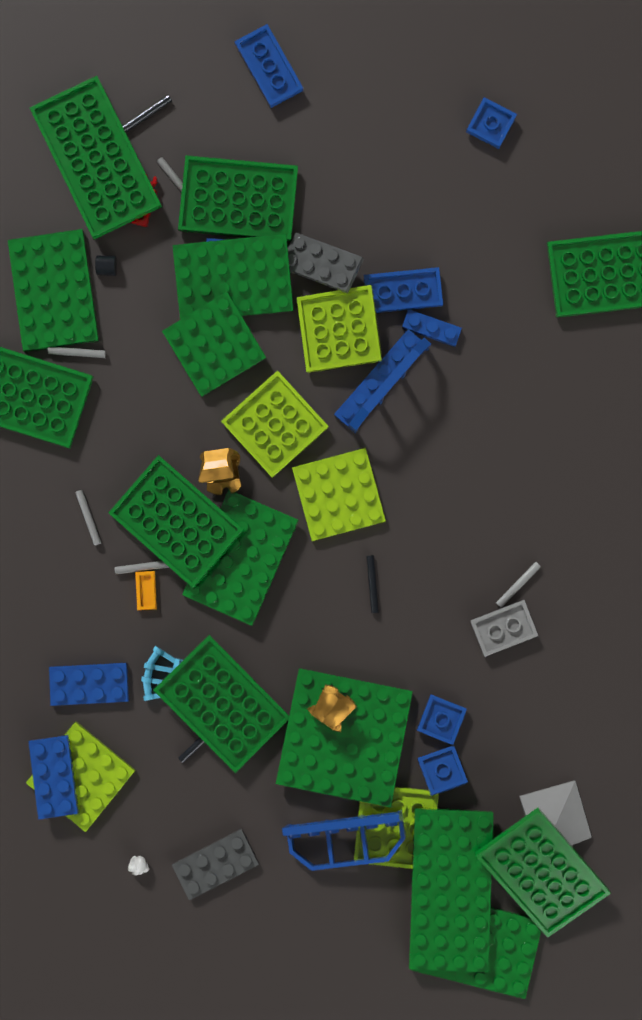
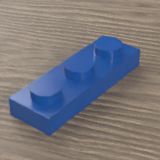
M410 309L407 311L402 329H409L411 332L454 347L457 344L462 329L461 327Z

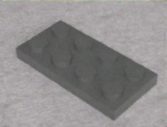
M295 233L288 248L290 272L347 294L364 260L359 255L299 233Z
M241 828L173 863L172 867L188 900H191L259 865V862Z

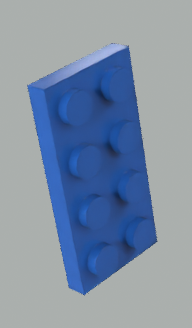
M268 24L234 41L270 108L303 91V86Z
M439 267L364 275V286L372 285L376 313L443 306Z
M127 663L49 667L50 706L129 701Z
M69 735L28 741L38 820L78 814Z

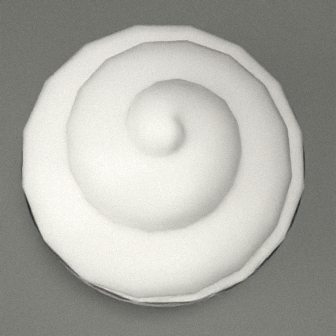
M133 856L130 860L128 871L132 872V875L135 876L148 872L149 867L145 858Z

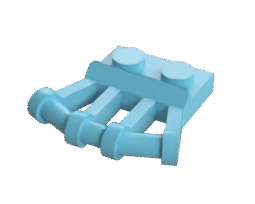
M157 646L153 648L154 652L148 661L144 663L145 673L141 678L145 696H143L144 701L160 698L156 693L152 694L151 683L159 684L162 681L161 679L151 678L153 670L170 673L183 661L182 659L171 656ZM161 655L174 664L173 668L155 665Z

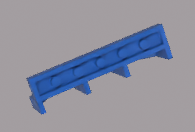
M408 329L383 357L382 361L376 365L335 412L334 416L356 434L359 426L377 404L381 405L383 403L384 396L400 378L403 380L409 367L425 350H429L431 343L425 338L421 340Z
M402 810L334 820L326 819L324 821L294 825L287 824L282 828L283 836L288 838L289 853L311 871L388 862L406 838ZM397 822H399L401 838L388 856L370 858L366 829L378 828V824H386V827L398 825ZM358 827H360L364 859L335 862L331 834L339 833V829L347 828V832L359 830ZM321 831H325L330 863L314 865L295 850L294 838H299L301 834L308 833V836L320 835Z

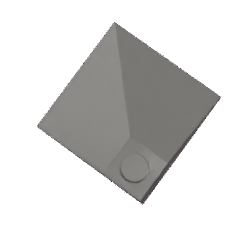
M575 780L519 796L525 816L539 807L571 845L592 837Z

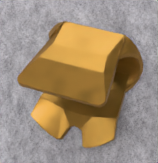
M224 448L201 453L200 459L202 464L199 482H207L208 492L222 495L225 487L229 488L231 493L240 489L242 486L238 471L240 454L231 448Z
M325 685L317 704L307 709L311 716H314L332 730L341 732V722L357 706L349 696L345 697L339 693L338 688Z

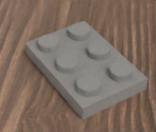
M525 600L470 620L484 657L538 636Z

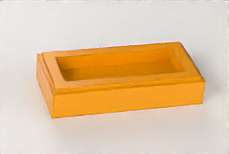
M155 571L135 572L137 610L157 609Z

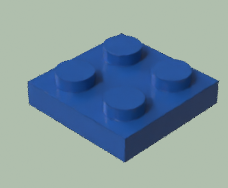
M484 97L466 132L499 149L517 114Z
M430 694L417 731L453 745L467 708Z
M454 745L417 758L431 796L468 783Z

